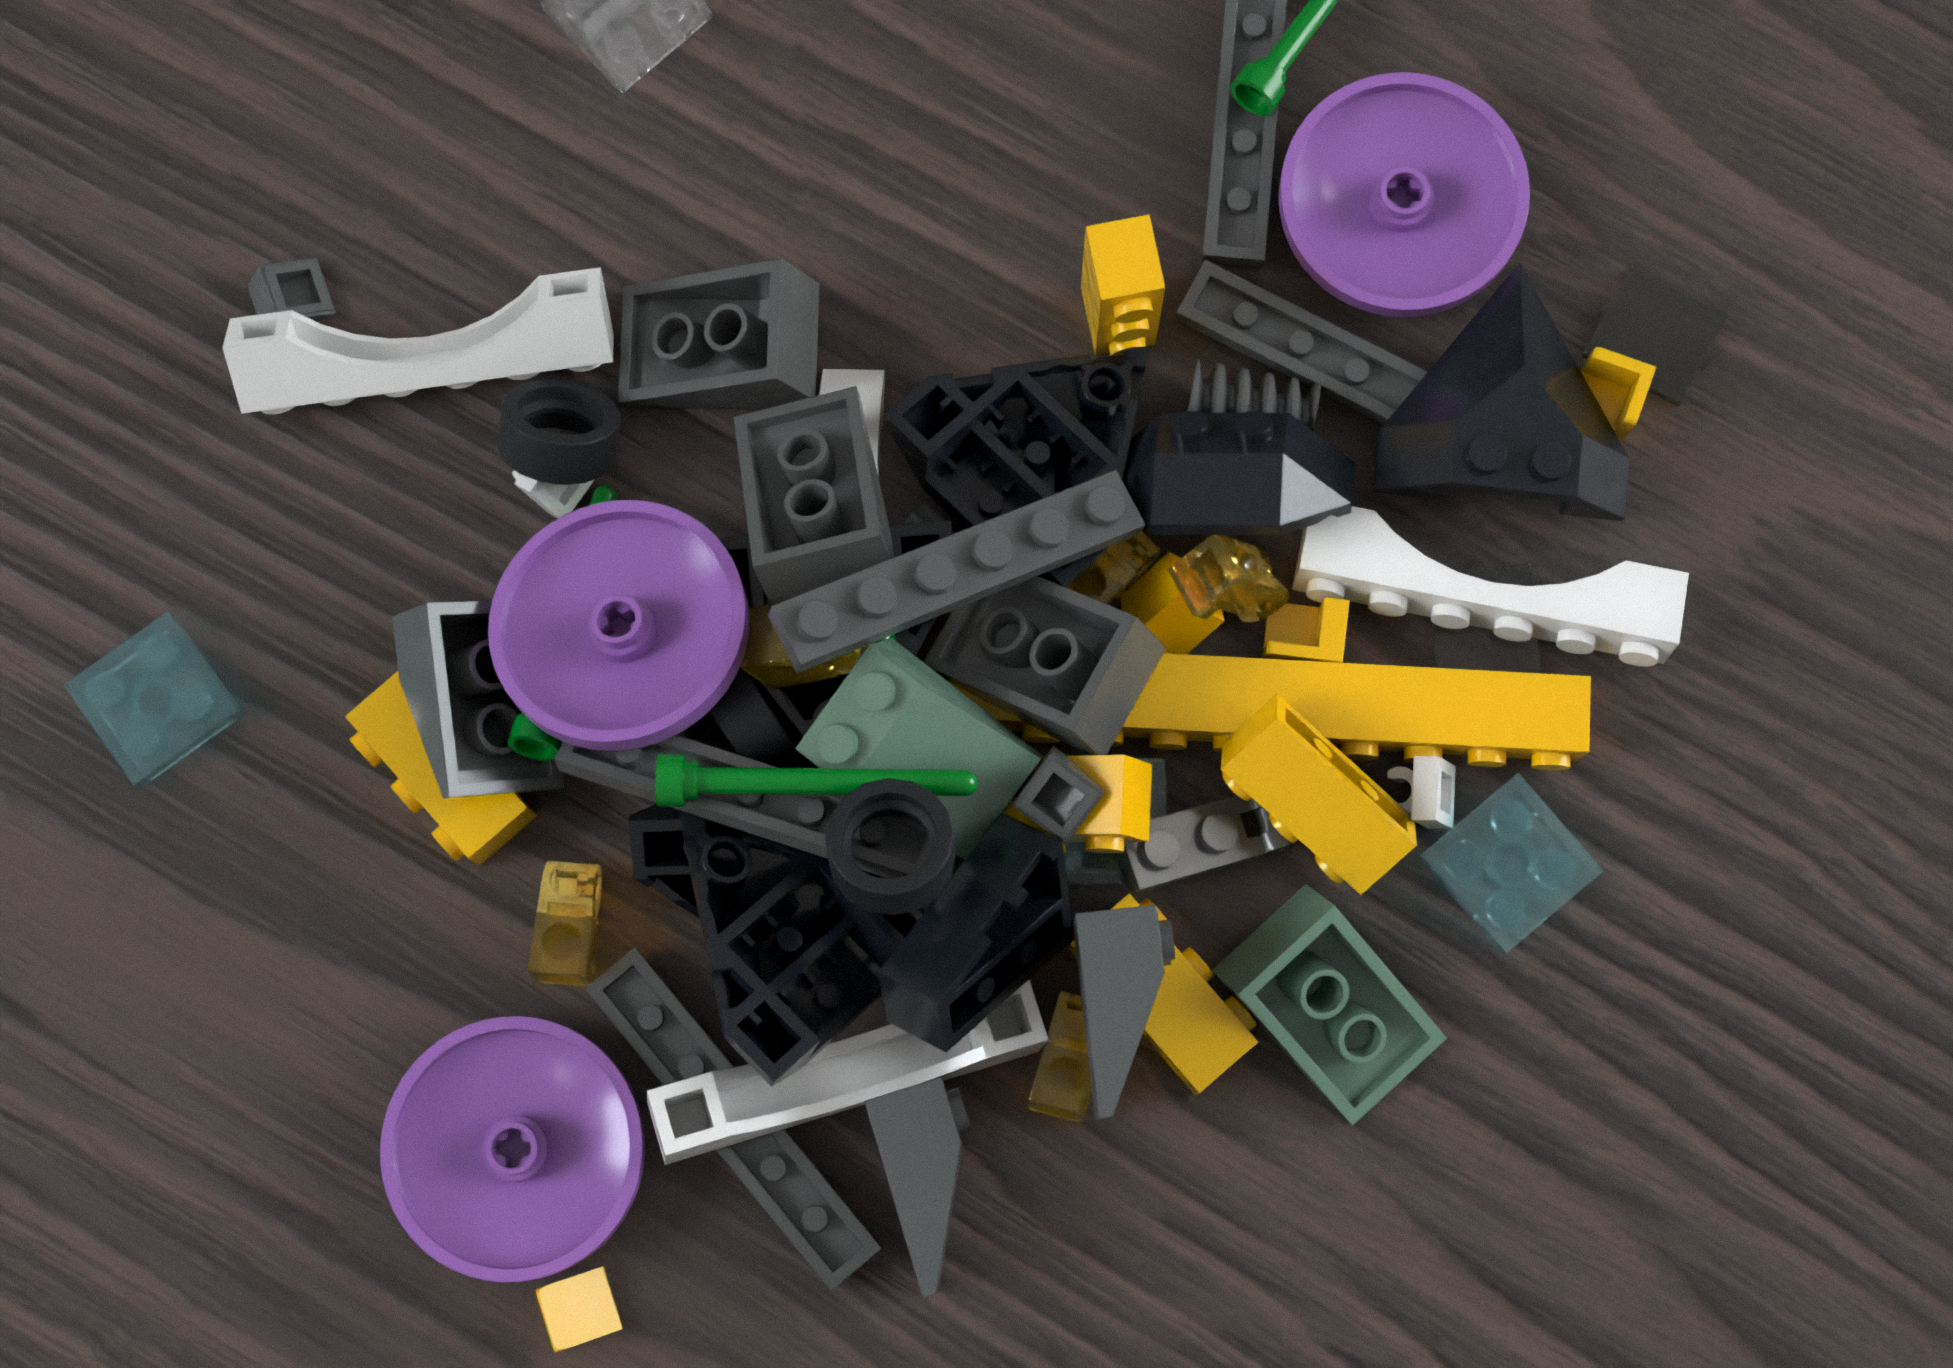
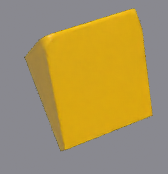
M604 1266L536 1288L535 1290L555 1353L623 1329Z

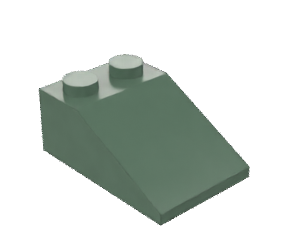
M893 638L870 644L795 748L819 768L953 769L973 772L978 780L977 789L973 794L969 796H937L950 815L955 835L956 855L964 860L999 815L1006 810L1044 759L1040 753Z
M1307 884L1300 888L1211 970L1260 1027L1352 1126L1447 1039L1336 906Z

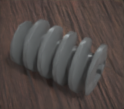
M1198 359L1187 411L1201 413H1244L1248 411L1290 413L1313 431L1319 405L1321 383H1314L1306 397L1302 398L1298 378H1290L1281 393H1277L1274 374H1264L1255 389L1252 388L1249 369L1241 368L1233 382L1229 384L1227 383L1224 364L1220 363L1214 366L1207 379H1203Z

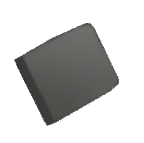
M317 258L260 265L249 281L248 289L257 315L293 310L309 319L320 322L333 317L336 313Z
M1053 746L1016 795L1012 806L1054 837L1062 840L1066 845L1103 796L1105 790L1069 757Z

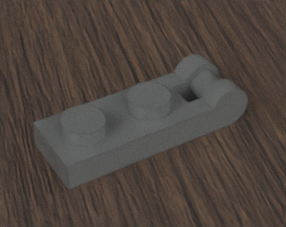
M1235 795L1151 819L1149 842H1125L1124 853L1117 854L1132 895L1293 847L1298 843L1297 841L1290 842L1285 839L1272 825L1268 816L1269 813L1253 798L1245 801ZM1254 813L1261 835L1247 838L1241 816Z

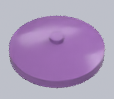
M1410 72L1385 73L1363 78L1340 88L1320 102L1307 115L1291 140L1284 159L1279 182V212L1282 227L1293 254L1309 276L1325 291L1340 301L1369 313L1390 317H1420L1440 313L1465 303L1489 286L1501 273L1514 253L1526 225L1530 202L1529 176L1523 153L1514 134L1500 115L1482 98L1454 82L1436 76Z
M615 500L596 503L565 514L551 522L525 543L513 557L497 585L492 600L488 624L489 649L495 671L505 691L519 710L545 733L571 745L592 750L618 751L642 748L659 743L689 728L707 714L726 693L736 677L747 648L750 629L749 603L744 583L729 552L716 535L693 517L675 508L649 501Z
M523 1016L497 1017L466 1025L446 1035L428 1048L411 1065L394 1091L386 1111L380 1140V1165L386 1195L394 1214L410 1238L425 1253L451 1270L469 1277L494 1282H522L551 1276L575 1266L598 1250L615 1233L629 1212L640 1186L646 1154L645 1130L639 1103L629 1081L615 1061L601 1047L573 1029L555 1022Z

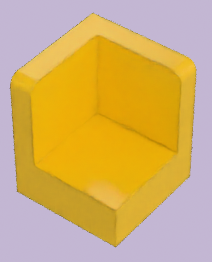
M1595 347L1580 371L1619 441L1622 443L1638 421L1656 366L1602 347Z
M1171 552L1162 557L1125 591L1120 599L1122 611L1137 616L1166 647L1164 653L1188 654L1225 621L1216 577Z
M1324 597L1319 607L1271 602L1267 608L1262 658L1343 663L1350 600Z

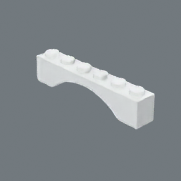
M601 267L538 276L520 296L491 316L458 330L427 337L382 338L358 335L320 324L293 310L230 318L222 348L241 414L262 411L265 414H280L291 410L295 406L322 402L329 406H339L347 404L358 397L385 394L388 397H403L414 393L418 389L438 386L461 389L470 387L481 380L503 377L512 380H526L535 377L540 372L567 368L576 372L589 371L599 367L601 364L613 362L614 332Z
M1352 506L1351 513L1340 517L1330 515L1315 525L1303 528L1292 590L1306 592V596L1309 599L1319 603L1323 601L1324 597L1350 600L1351 602L1366 604L1372 612L1384 616L1398 617L1411 613L1431 617V621L1434 624L1444 628L1463 629L1471 625L1491 629L1497 637L1509 641L1521 642L1536 638L1556 642V646L1565 652L1588 654L1596 650L1619 655V659L1624 663L1647 667L1657 663L1664 664L1679 645L1689 573L1626 560L1599 574L1568 583L1537 586L1494 583L1459 573L1425 556L1397 535L1376 511Z
M1028 980L948 1052H944L903 1029L890 1024L828 1044L802 1069L772 1087L748 1064L711 1071L647 1090V1104L664 1164L667 1165L865 1105L864 1101L930 1080L941 1077L944 1081L1039 1052L1049 1039L1030 980Z

